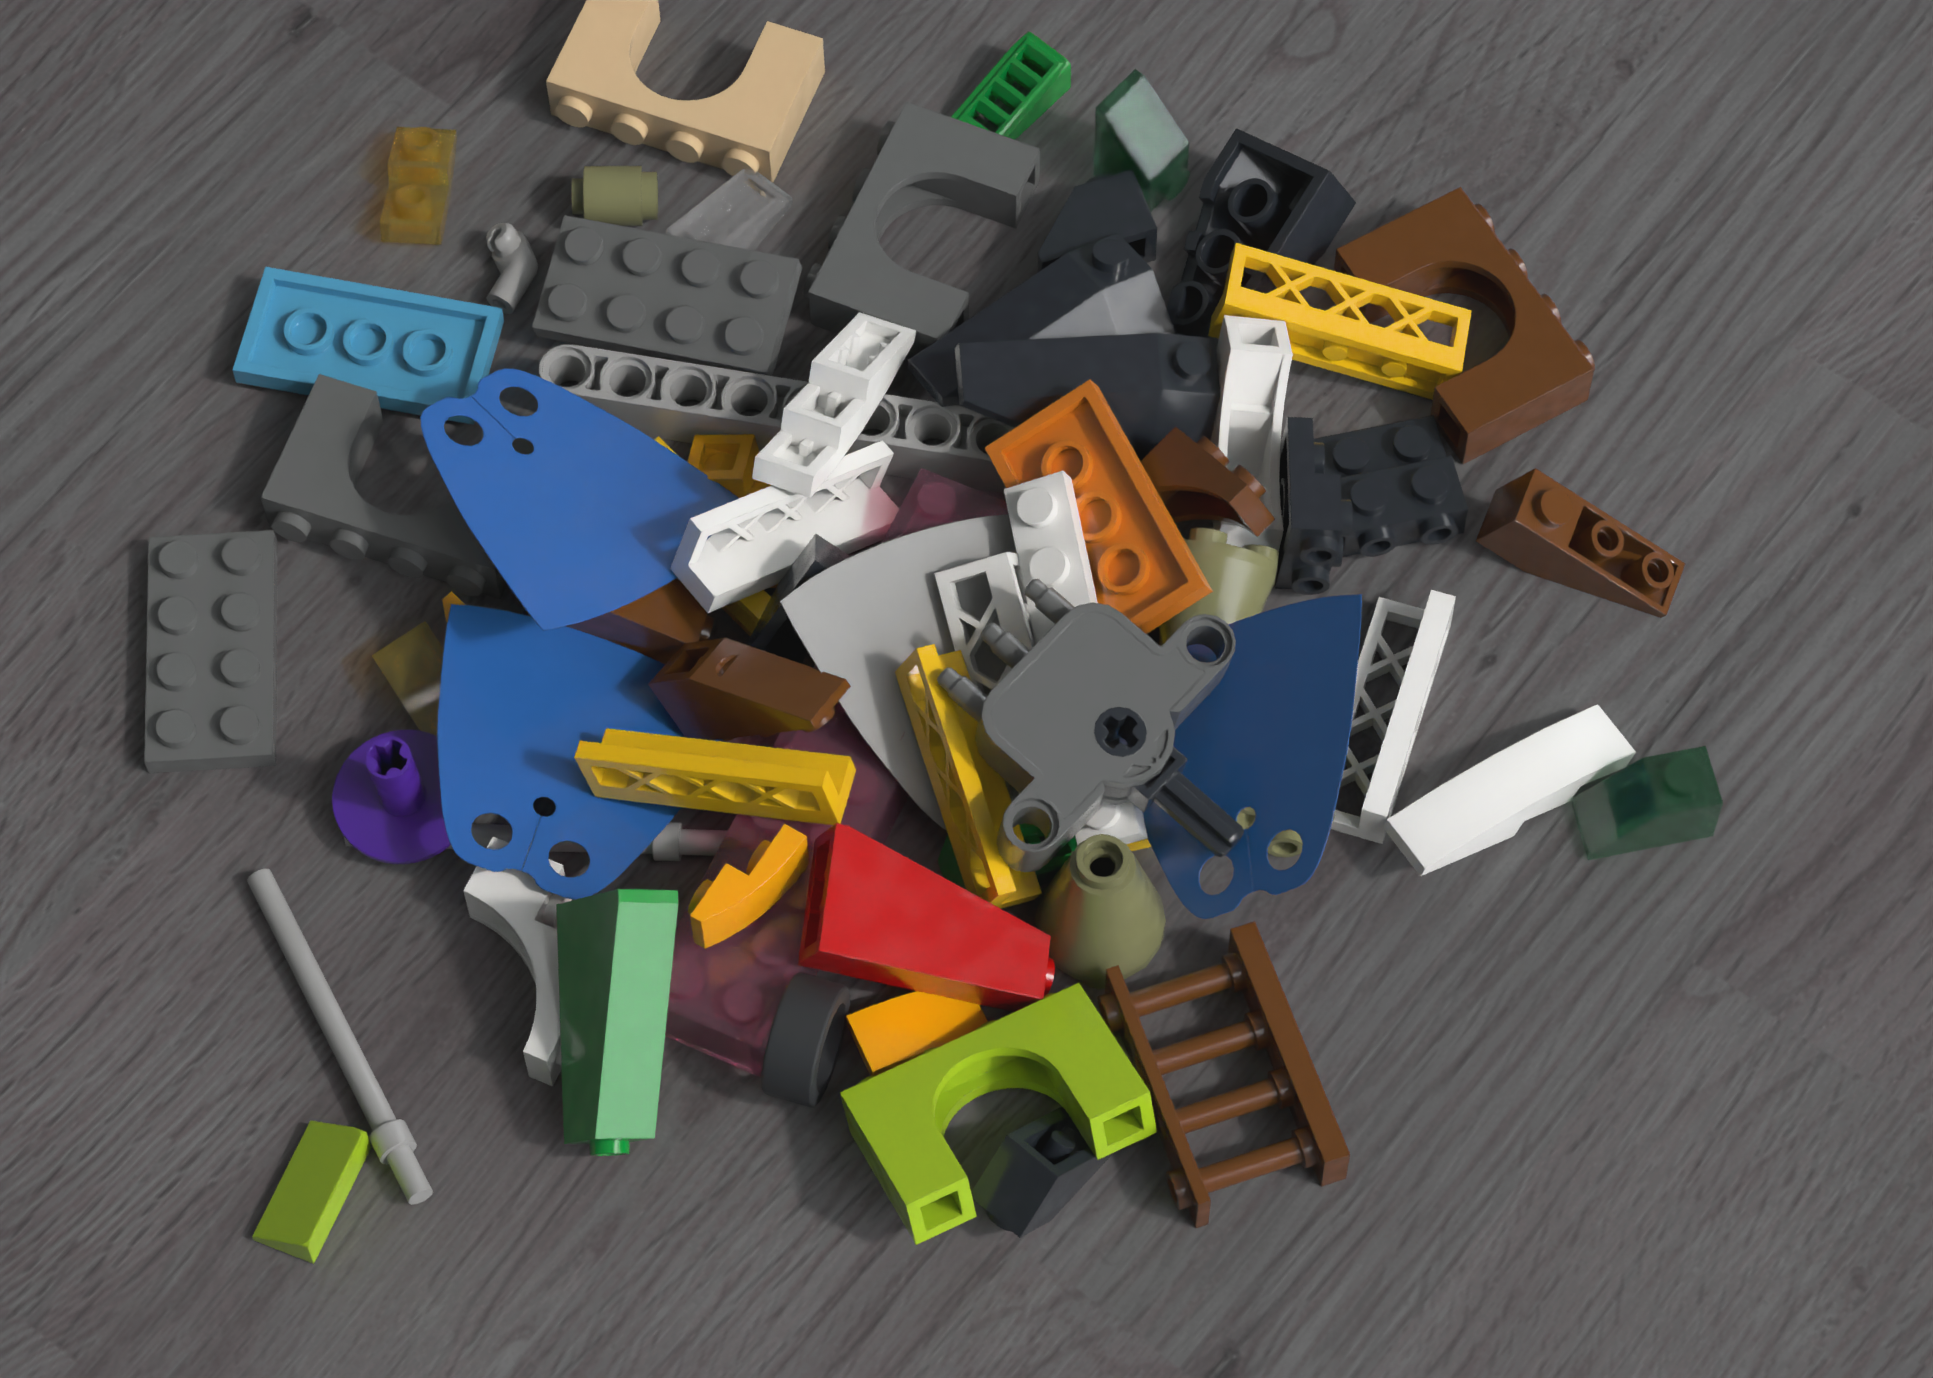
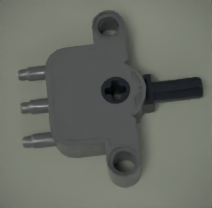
M1033 579L1024 589L1025 595L1055 625L1031 650L1010 632H1005L996 623H990L981 633L982 640L992 648V652L1012 669L991 690L989 695L987 696L966 676H961L953 668L947 667L938 676V684L948 692V696L978 722L975 741L981 757L995 772L1020 793L1005 811L997 836L999 854L1010 868L1021 872H1032L1044 867L1104 804L1119 805L1132 802L1144 813L1155 802L1217 857L1227 855L1244 834L1243 827L1181 774L1188 759L1173 747L1175 729L1220 683L1235 652L1236 640L1233 630L1219 617L1207 614L1193 616L1184 622L1160 647L1126 616L1111 606L1092 602L1074 607L1053 587H1047L1041 580ZM1194 644L1205 645L1214 652L1217 660L1208 663L1200 662L1191 656L1187 647ZM1118 737H1121L1127 742V745L1120 743L1113 749L1105 741L1113 742ZM1023 823L1033 824L1042 831L1045 840L1039 844H1026L1017 838L1013 827Z

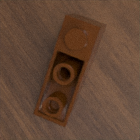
M1536 468L1495 490L1476 542L1526 573L1660 618L1667 615L1685 563Z
M728 638L684 643L648 684L685 737L719 740L721 742H727L737 737L755 735L769 737L781 732L802 730L808 733L815 731L835 714L834 706L851 687L845 678L824 671L821 673L813 667Z

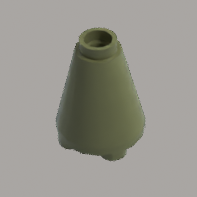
M1191 528L1188 540H1184L1213 592L1158 626L1159 646L1161 647L1184 622L1193 616L1202 614L1213 615L1224 620L1227 624H1231L1261 613L1275 583L1279 551L1271 547L1253 544L1244 545L1242 548L1226 544L1228 536L1224 532L1209 528Z
M1107 834L1094 835L1079 843L1040 895L1035 915V928L1051 936L1049 958L1054 960L1055 967L1072 978L1082 980L1087 986L1096 989L1105 988L1106 969L1119 965L1124 980L1146 968L1159 951L1165 934L1166 919L1161 896L1129 847L1118 838Z

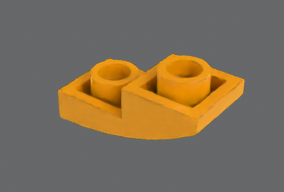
M784 824L772 842L764 840L758 845L749 860L746 874L726 863L714 881L709 879L703 881L694 893L688 908L694 943L704 949L715 945L746 928L779 901L809 865L807 836Z

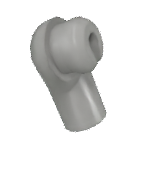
M505 222L494 225L486 235V245L492 251L493 260L500 272L499 278L486 298L491 306L502 308L503 313L511 314L536 276L538 262L525 235L520 231H516L512 224Z

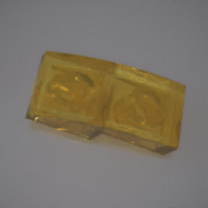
M429 127L396 128L387 165L389 187L380 219L381 242L442 245L454 173L457 144L456 130L432 129Z
M426 621L373 654L372 657L420 731L437 736L444 649Z

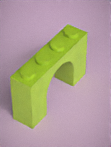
M1080 983L1057 993L1047 994L1040 1001L998 1020L986 1022L964 1036L940 1047L925 1050L924 1053L879 1075L869 1076L861 1080L857 1085L840 1092L850 1133L916 1245L977 1217L968 1177L944 1139V1134L954 1115L967 1103L983 1094L1006 1088H1024L1048 1095L1067 1111L1097 1160L1157 1133L1150 1091Z

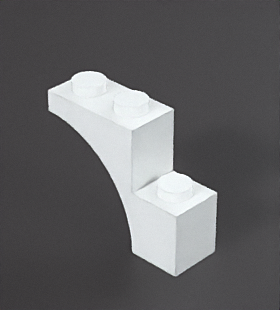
M1224 315L1216 350L1221 395L1211 442L1229 459L1230 463L1226 467L1231 472L1240 464L1265 488L1266 492L1259 499L1275 520L1258 537L1242 527L1224 521L1212 520L1215 530L1227 534L1226 544L1241 548L1244 545L1250 544L1263 545L1279 551L1284 531L1279 484L1281 430L1286 388L1293 356L1286 322Z
M492 837L487 849H501L509 843ZM549 859L551 867L560 875L565 876L563 865ZM477 866L464 889L470 918L486 925L511 944L531 972L536 983V1011L532 1030L523 1054L529 1077L553 1086L562 1069L556 904L568 902L572 899L542 890L529 874L522 872V870L506 869L502 872H492Z

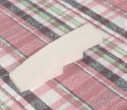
M859 312L812 360L808 384L784 408L780 431L755 456L752 479L811 498L837 467L864 429L912 347L916 330Z
M1597 704L1534 733L1457 775L1388 818L1383 828L1417 873L1422 876L1515 836L1524 821L1570 802L1580 786L1625 768L1636 751Z

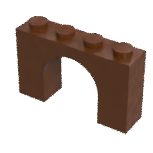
M1461 187L1336 249L1334 271L1423 297L1442 293L1471 297L1488 306L1503 322L1509 336V341L1500 352L1434 388L1430 416L1434 415L1439 432L1462 464L1487 453L1588 400L1595 371L1594 360L1589 349L1581 340L1577 339L1574 341L1561 324L1560 313L1553 300L1547 294H1539L1528 279L1527 269L1520 255L1512 248L1506 249L1495 234L1494 224L1487 210L1481 204L1474 205ZM1371 303L1358 308L1369 324L1389 314L1384 307Z

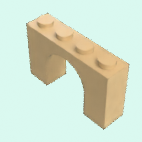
M586 0L546 80L551 115L559 117L563 122L574 127L588 126L613 134L619 140L631 145L645 144L667 151L675 158L684 162L694 163L698 161L724 169L733 177L741 180L755 179L773 184L825 73L823 38L767 21L742 74L731 86L708 98L690 101L675 100L653 92L635 74L661 21L658 0Z

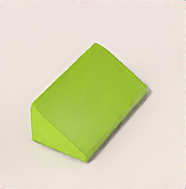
M310 1120L252 1236L253 1240L314 1264L371 1149L367 1132L355 1127Z

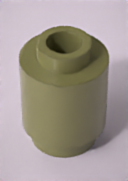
M584 166L583 178H572L573 215H584V219L620 226H643V220H658L657 172H642V166Z

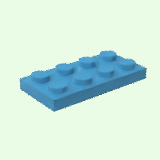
M265 267L232 371L236 383L304 395L310 394L318 375L321 374L377 391L380 408L422 415L428 406L446 397L461 399L476 393L478 382L480 379L488 376L504 324L503 311L499 307ZM453 416L447 419L473 425L475 423L474 420L465 416Z

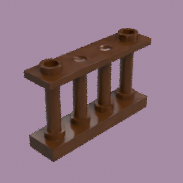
M1255 921L1230 929L1228 954L1221 956L1220 964L1129 993L1119 965L1106 969L1105 994L1097 997L1102 1019L1111 1033L1119 1031L1132 1065L1150 1091L1156 1128L1173 1169L1166 1172L1168 1188L1178 1210L1188 1207L1195 1228L1209 1224L1211 1200L1208 1193L1299 1163H1301L1303 1168L1313 1166L1321 1187L1346 1179L1350 1152ZM1228 988L1233 993L1243 992L1250 1012L1244 1014V1021L1155 1050L1151 1049L1139 1017ZM1253 1046L1256 1051L1266 1049L1274 1069L1268 1071V1079L1177 1109L1174 1108L1162 1075ZM1277 1104L1279 1109L1290 1108L1297 1129L1291 1131V1138L1198 1168L1185 1134Z

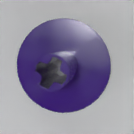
M396 730L383 733L364 742L343 763L334 783L332 794L333 812L343 836L363 855L389 864H410L434 857L451 845L442 813L436 735L419 730Z

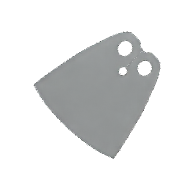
M1009 514L948 523L882 543L827 568L810 578L780 601L792 626L819 671L845 678L851 687L841 697L839 702L859 733L914 802L945 830L946 827L895 671L916 648L935 644L938 655L955 651L934 573L1004 552L1017 553ZM986 574L955 583L962 610L980 620L993 598ZM996 615L992 623H996L1001 628L998 615ZM965 622L969 638L971 639L976 627ZM982 641L974 655L978 671L998 682L1007 664L992 652V648L985 641ZM982 684L984 693L988 696L992 689ZM1009 784L1014 800L1020 793Z

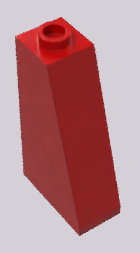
M836 823L815 838L799 951V966L1016 1012L1044 999V996L1049 993L1055 974L1054 960L1049 958L1050 935L848 825Z

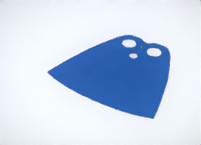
M507 368L497 370L480 379L477 384L478 390L475 394L461 399L446 397L428 406L420 417L421 429L428 451L463 519L510 589L543 631L580 623L606 614L648 595L677 578L670 568L689 519L739 499L719 483L709 480L708 476L630 424L552 382L521 370ZM509 387H519L527 390L537 400V411L529 416H517L510 413L500 403V392ZM453 416L471 418L482 428L483 439L478 444L472 446L456 443L445 433V421ZM517 438L526 439L533 445V452L526 455L520 454L514 450L512 442Z
M1361 594L1328 596L1297 602L1228 624L1233 630L1236 645L1226 673L1213 691L1175 729L1173 747L1188 759L1181 774L1236 822L1237 816L1242 809L1251 807L1255 811L1256 817L1252 826L1248 829H1243L1244 834L1240 841L1225 855L1232 861L1234 867L1233 878L1229 886L1219 894L1209 895L1201 889L1199 882L1200 872L1207 860L1215 855L1155 802L1144 813L1142 812L1147 839L1172 889L1182 904L1196 917L1210 919L1231 912L1239 906L1241 900L1246 895L1258 890L1278 895L1298 888L1305 884L1314 874L1330 833L1349 745L1360 644ZM1194 644L1187 647L1191 656L1200 662L1208 663L1217 660L1214 652L1205 645ZM1283 830L1296 831L1303 843L1299 859L1292 867L1286 870L1274 869L1269 864L1267 857L1271 840Z
M451 604L446 627L441 671L437 742L442 813L447 836L454 852L462 860L492 872H502L506 869L522 870V872L529 874L542 890L573 900L592 896L619 877L669 824L681 807L595 797L574 756L579 741L601 743L606 728L685 737L648 685L665 664L624 646L564 626L543 631L530 616L493 608ZM547 797L554 802L556 806L555 812L548 817L540 816L533 809V802L537 798ZM492 813L505 818L513 831L509 844L495 850L479 845L471 833L472 823L477 817L482 814ZM564 841L575 842L581 845L587 851L590 858L587 871L580 876L572 878L557 873L551 867L548 859L549 852L554 845Z

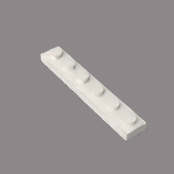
M1062 470L1004 489L1024 589L1033 579H1039L1047 587H1053L1074 607L1092 602L1098 603L1071 477ZM1026 596L1034 639L1037 644L1055 624L1035 607V603ZM1118 737L1113 742L1105 741L1113 749L1120 743L1127 745V742L1121 737ZM1132 802L1119 805L1104 804L1075 834L1077 846L1089 837L1099 834L1114 836L1125 844L1148 838L1142 811Z

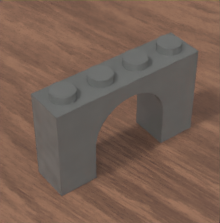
M906 102L896 122L888 121L883 127L877 144L878 157L872 169L865 167L860 172L853 190L852 200L854 204L847 217L839 215L836 219L828 240L830 251L823 265L815 263L810 269L804 285L803 296L809 299L811 324L837 334L859 312L916 330L914 343L905 357L906 359H911L969 319V292L916 274L896 264L886 255L879 244L883 233L895 219L904 213L929 205L956 207L1017 228L1040 182V148Z
M319 374L261 495L269 528H272L277 534L290 541L305 542L308 539L330 546L335 552L348 559L362 560L366 557L389 564L393 570L410 578H420L424 575L447 582L451 588L468 596H479L482 593L501 599L507 583L469 529L453 499L442 507L427 513L397 515L375 508L358 494L356 485L359 475L384 423L377 391ZM517 438L512 442L514 450L520 454L526 455L533 452V445L526 439Z

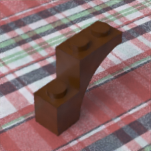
M1175 426L1141 461L1174 523L1189 520L1224 521L1242 527L1258 537L1275 520L1259 499L1266 492L1260 482L1240 464L1231 472L1226 467L1230 463L1229 459L1204 435L1197 442H1194Z

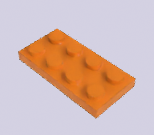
M1089 379L985 447L1006 488L1062 470L1071 477L1097 602L1118 610L1145 634L1213 592L1100 388L1092 380Z

